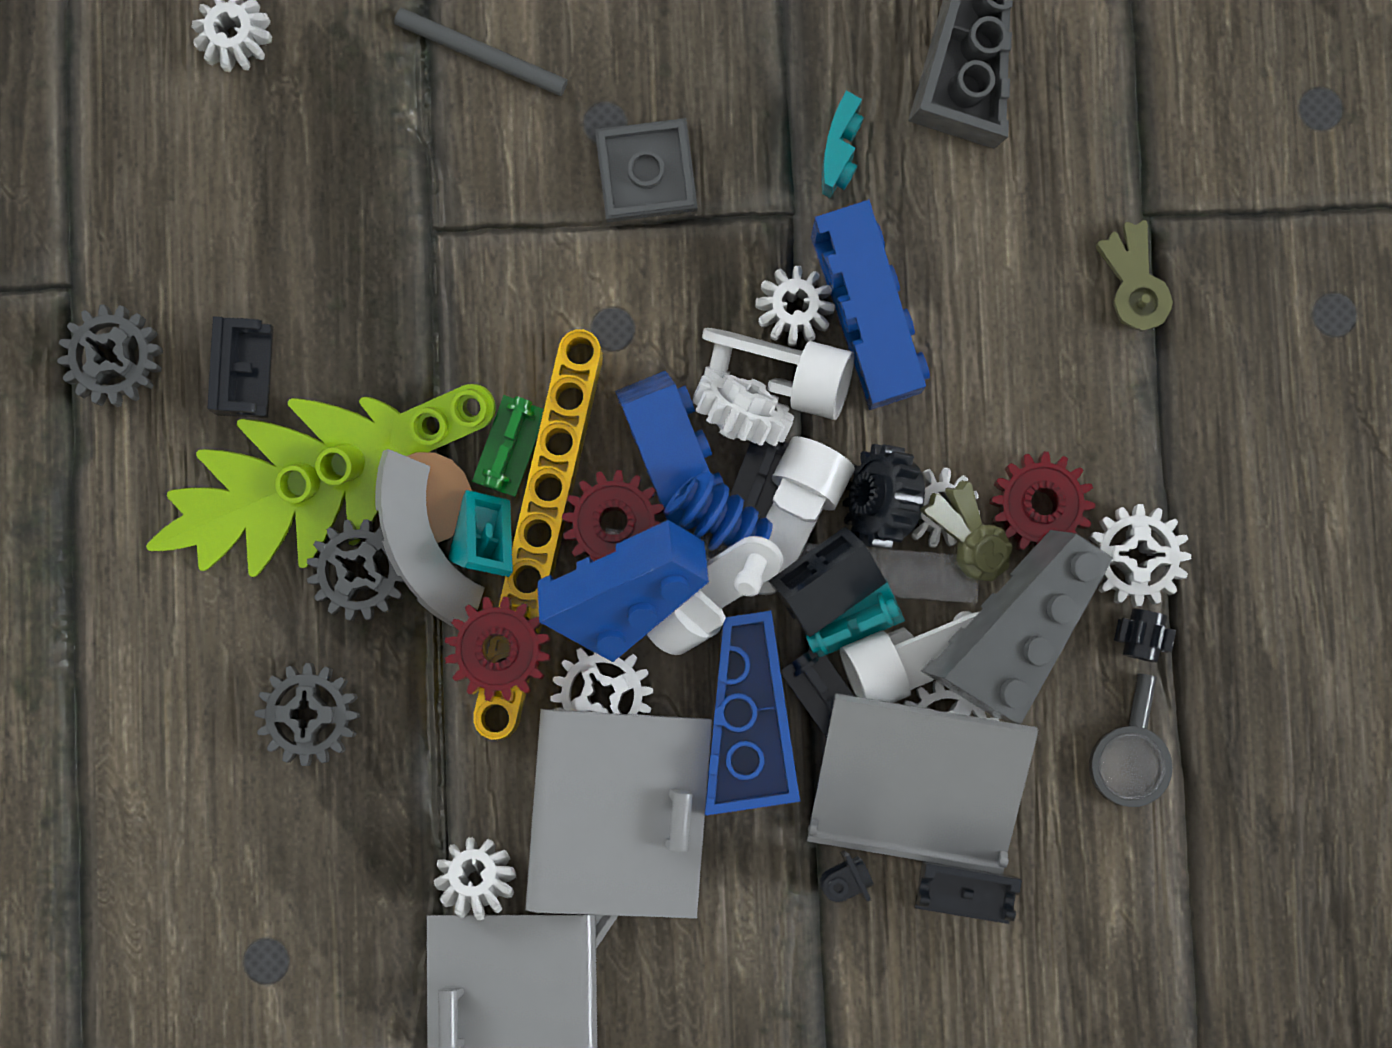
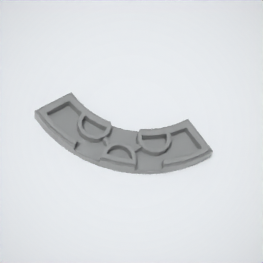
M390 449L384 450L377 473L375 506L376 511L379 510L380 525L384 537L382 543L388 559L397 576L402 577L406 585L417 597V601L429 612L454 627L451 623L453 619L466 622L469 616L466 613L465 607L469 604L478 610L485 587L471 581L460 573L445 557L434 538L426 507V487L431 466Z

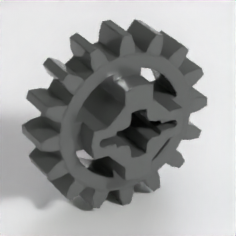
M104 304L99 305L97 317H94L86 310L82 311L84 323L80 327L71 322L67 325L68 329L74 334L72 339L59 340V344L68 349V355L58 358V364L71 369L62 378L70 385L79 383L75 393L84 399L92 393V402L99 406H103L107 396L111 404L116 407L122 406L123 395L125 394L132 400L138 401L140 397L137 388L142 385L152 389L154 385L147 376L150 372L157 373L162 370V367L153 362V357L162 354L163 348L157 344H150L158 335L157 331L152 327L143 328L146 319L138 313L129 319V310L121 305L118 306L114 315L111 309ZM113 327L109 333L95 334L103 328ZM101 345L107 350L111 349L117 355V359L123 363V366L121 367L115 362H109L104 356L105 353L99 350L98 346ZM139 346V361L136 365L134 350ZM85 347L87 362L83 365L82 353ZM113 378H126V380L118 384L107 385Z
M364 519L360 530H356L352 521L344 520L343 533H339L329 527L326 530L330 541L327 544L320 541L314 542L313 545L321 554L319 558L307 559V564L317 568V574L307 578V582L311 585H320L322 588L314 596L316 601L331 600L328 608L329 613L336 615L344 607L346 620L354 621L358 611H362L366 620H374V608L378 607L388 614L391 608L387 600L391 596L396 599H403L404 595L397 589V585L399 582H405L401 576H397L389 559V576L387 578L382 575L379 560L383 556L382 552L384 551L386 554L382 543L384 537L381 527L373 533L372 522ZM359 539L366 540L362 542L358 549L350 551L340 549L347 542ZM343 559L359 564L363 563L366 559L363 567L369 571V575L375 578V582L356 577L352 581L354 573L349 569L348 565L343 563ZM330 563L335 565L338 577L334 588L329 578ZM373 589L378 592L376 596L368 600L351 601L353 598H356L360 591Z
M305 663L302 674H299L294 666L286 667V680L272 676L269 680L275 688L272 693H259L258 696L267 702L266 709H259L254 713V716L266 719V725L257 730L258 735L272 736L273 740L267 747L269 752L277 751L280 748L285 749L282 761L289 763L299 754L301 766H310L313 755L316 754L317 759L321 763H327L330 761L328 752L330 748L338 753H343L346 749L341 742V738L343 736H356L357 733L348 727L349 720L359 719L360 713L349 711L348 704L358 699L357 694L343 693L342 690L348 683L346 678L341 677L334 682L331 681L332 668L325 666L319 675H316V669L312 663ZM298 685L296 687V696L285 706H281L280 702L284 695ZM319 685L331 693L337 707L329 706L322 699ZM309 701V708L317 710L318 716L317 719L309 720L307 728L306 720L299 719L298 712L299 710L306 709ZM279 722H285L294 732L296 744L284 735ZM337 723L331 735L325 741L317 744L319 733L328 724Z

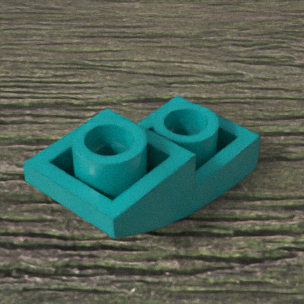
M847 90L832 120L824 153L822 194L828 198H831L837 187L843 190L846 189L858 167L852 163L856 148L844 142L843 139L851 142L864 120V117L858 114L862 99Z

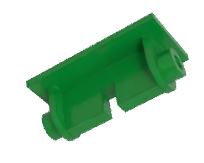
M503 395L472 482L513 497L517 496L538 438L544 412L543 408L532 405L533 402L518 396L512 398Z

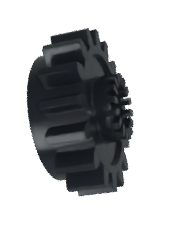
M872 444L870 452L862 451L860 453L861 465L853 464L855 467L853 472L854 478L846 486V489L850 491L849 497L842 502V506L849 507V513L844 519V524L852 525L850 531L866 546L890 549L892 548L893 541L901 543L903 538L910 534L921 516L920 509L924 505L925 484L920 468L913 462V454L905 453V448Z

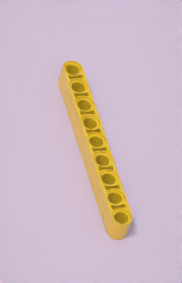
M583 329L568 332L562 338L558 347L513 541V572L510 577L505 576L500 602L504 596L511 598V610L516 611L522 603L528 605L527 617L529 620L539 616L538 588L531 593L520 592L516 584L517 577L522 570L527 568L538 570L541 579L549 575L553 577L566 523L562 520V514L568 513L570 503L567 498L573 493L603 361V354L598 339L591 332ZM577 344H587L594 349L592 358L585 364H575L568 359L571 348ZM568 388H575L583 393L582 403L573 410H566L558 405L560 394ZM566 433L572 437L573 445L566 454L554 455L548 451V442L553 435ZM547 478H556L562 483L560 496L552 501H544L537 494L539 484ZM536 523H545L552 530L550 541L541 547L531 546L527 541V532ZM542 624L536 629L538 634L541 632ZM496 636L491 639L487 656L493 663L501 662L509 656L510 643L508 639L504 636ZM518 687L514 688L513 700L505 701L502 692L497 691L494 700L491 702L485 701V689L480 688L473 716L476 730L488 739L499 740L510 737L517 730L520 723L526 693L522 692ZM494 705L503 706L509 714L507 727L500 732L491 731L485 723V714Z

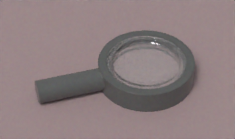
M1138 673L1129 725L1115 728L1104 734L1096 742L1090 755L1089 772L1095 788L1104 798L1117 805L1127 807L1147 805L1164 793L1171 780L1173 766L1170 752L1159 736L1147 730L1156 676Z

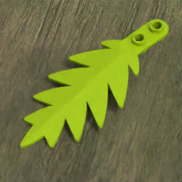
M478 384L463 385L403 413L377 399L362 397L359 403L371 417L369 419L338 406L313 400L289 399L288 406L320 440L269 422L245 418L239 419L236 423L237 426L272 463L249 455L224 450H198L196 452L197 458L228 490L195 487L168 491V499L183 515L158 532L147 543L146 548L148 551H168L197 545L199 570L205 571L217 563L235 545L246 530L248 574L251 577H255L271 561L284 541L294 517H296L298 565L300 568H306L309 566L307 559L315 558L319 552L313 545L314 542L320 541L324 543L328 537L326 529L333 527L344 497L346 498L347 520L353 522L356 530H360L364 519L370 520L372 523L379 513V510L376 511L375 506L376 480L384 450L390 449L404 456H409L416 452H430L483 429L494 418L496 411L495 400L488 389ZM471 398L477 400L480 404V411L476 416L472 415L467 409V403ZM429 417H434L438 420L439 430L437 433H432L428 430L427 420ZM361 539L350 541L349 544L357 545Z

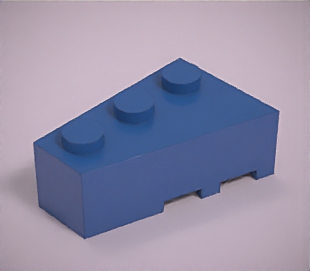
M663 371L615 391L619 404L622 406L634 441L639 449L652 485L656 490L660 504H663L665 510L671 498L687 480L703 471H709L705 458L711 456L712 451L703 430L700 429L695 432L693 430L688 415L696 411L686 386L677 388L669 374ZM719 472L713 474L715 476L713 486L718 483H724ZM679 508L670 515L665 514L667 520L680 526L679 521L683 510ZM694 520L683 527V529L688 530L696 527L698 522Z
M670 520L615 544V552L594 562L590 557L577 562V569L555 580L551 575L538 580L539 622L611 662L618 659L709 583L704 541Z

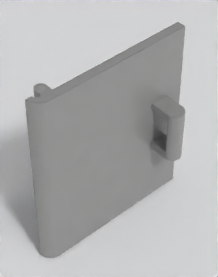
M835 694L810 825L808 827L807 841L1003 874L1004 868L1007 867L1009 862L1008 849L1038 735V727Z
M562 708L540 710L525 907L527 911L538 913L697 918L712 719L566 711Z
M427 915L428 1048H597L596 915H485L482 920H477L474 915H466L464 918H460L457 915Z

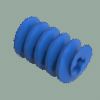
M703 471L687 480L674 494L664 510L666 515H670L681 508L683 514L679 525L682 528L694 520L697 521L698 524L693 535L701 538L708 532L712 533L713 535L708 544V548L711 551L723 543L727 546L726 549L742 539L751 536L763 537L769 540L773 524L769 519L761 518L758 520V511L753 506L743 509L744 500L738 494L728 497L729 488L726 484L718 483L713 486L715 476L710 471Z

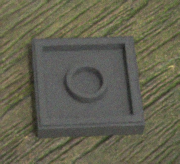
M686 118L595 129L607 223L698 211Z

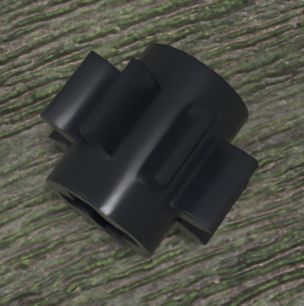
M1133 608L1130 619H1118L1114 641L1125 643L1124 656L1158 663L1160 652H1172L1176 630L1165 628L1167 615Z

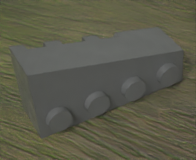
M943 0L909 116V122L993 149L1008 138L1007 99L1010 98L1008 61L1012 42L1010 9L1013 7V0Z
M1050 530L1010 573L1011 579L997 594L992 593L981 605L982 610L966 628L961 627L948 641L950 645L937 659H931L921 672L993 717L1021 725L1113 557L1077 533Z

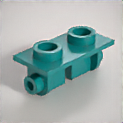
M887 582L811 637L807 635L806 638L812 652H816L820 658L839 650L840 647L902 623L905 621V618Z

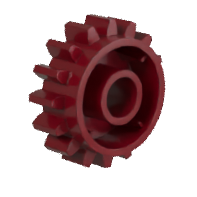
M1044 451L1040 454L1038 463H1034L1033 458L1028 453L1021 457L1022 469H1019L1013 463L1004 468L1010 477L1009 480L1003 478L995 480L993 485L1002 492L1000 495L992 497L989 501L990 505L999 507L1000 512L992 518L993 524L1003 523L1006 528L1004 531L1008 538L1014 536L1018 539L1017 550L1022 551L1029 544L1035 547L1050 530L1077 533L1075 531L1076 527L1079 529L1090 527L1091 522L1082 515L1083 512L1091 511L1095 508V503L1084 500V494L1093 489L1092 484L1080 485L1077 481L1084 471L1081 467L1074 469L1072 472L1065 469L1068 457L1062 456L1053 464L1051 463L1049 452ZM1041 492L1049 496L1053 505L1050 515H1039L1032 508L1031 500L1034 493Z
M616 470L613 481H606L604 474L600 471L596 474L597 485L591 487L584 480L579 482L584 494L581 498L569 495L567 498L568 502L575 507L574 513L562 514L564 522L573 524V529L563 534L566 541L577 540L579 543L572 551L575 558L587 553L594 562L615 552V544L662 523L655 521V516L664 512L663 504H650L649 501L656 494V490L651 487L643 492L640 491V476L636 475L631 479L630 483L623 482L622 470ZM620 511L626 515L628 522L623 532L611 535L602 530L601 520L606 513Z
M505 596L500 602V607H495L491 598H483V610L479 612L468 604L465 609L469 619L466 622L453 619L451 622L459 630L458 636L445 637V643L455 647V653L447 656L445 662L448 664H458L460 667L452 677L454 681L459 682L468 678L470 683L466 692L474 695L480 688H484L485 701L491 702L494 700L497 691L502 692L505 701L513 700V689L517 687L522 692L528 694L531 691L527 682L530 677L542 680L545 676L537 668L539 662H546L551 659L550 655L541 652V645L546 644L551 639L547 634L537 633L536 629L542 624L539 622V616L530 620L526 619L529 606L522 603L516 611L511 610V598ZM496 636H504L510 643L509 656L501 662L493 663L486 653L487 644Z

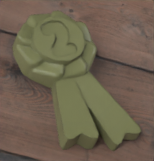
M1142 220L1137 225L1131 222L1124 223L1123 232L1127 251L1118 233L1115 231L1108 240H1100L1096 244L1097 251L1122 282L1113 301L1117 316L1123 325L1139 332H1144L1163 324L1173 305L1166 283L1149 274L1148 223L1146 220Z
M961 480L956 488H945V493L952 507L940 494L932 493L929 504L922 506L920 511L958 541L956 560L965 576L973 580L991 582L1008 570L1013 546L1002 528L991 524H982L972 484L969 481Z

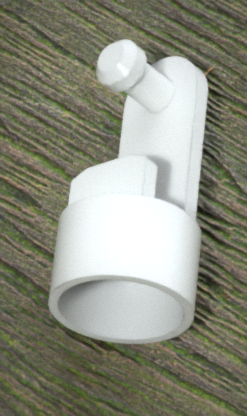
M704 328L702 338L715 343L710 366H706L704 376L709 377L710 373H715L721 378L724 373L730 375L731 372L727 370L733 348L798 365L794 381L774 378L769 380L767 390L791 397L790 404L794 410L836 420L839 417L852 378L854 352L809 341L804 350L801 351L729 331Z
M796 436L791 438L772 476V481L778 486V489L773 497V504L766 518L773 524L769 540L778 546L783 556V562L778 574L798 560L822 510H835L855 470L854 465L837 451L804 437ZM769 580L762 583L758 594L771 595L776 593V591L772 588Z
M746 537L707 561L709 583L647 634L648 637L664 652L672 655H681L716 635L725 621L723 607L743 595H757L762 583L778 574L783 562V556L778 546L763 537Z
M962 611L954 617L952 622L916 637L902 627L888 634L881 630L840 647L843 667L855 696L894 703L910 696L912 689L934 681V679L921 672V670L931 659H937L950 645L948 641L961 627L966 628L979 612Z

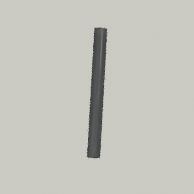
M402 7L395 16L394 24L558 96H562L566 89L568 79Z

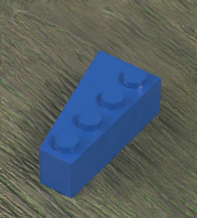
M870 200L816 216L811 240L826 285H829L832 289L830 296L835 305V311L848 349L854 352V367L869 410L921 394L926 387L925 380L930 378L929 368L923 353H916L911 338L912 335H915L913 321L908 309L902 308L898 291H900L899 281L894 267L889 265L884 249V237L875 219Z
M772 611L725 617L723 623L705 816L800 802Z

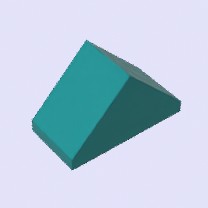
M466 490L462 498L448 561L464 568L510 577L513 572L510 500Z

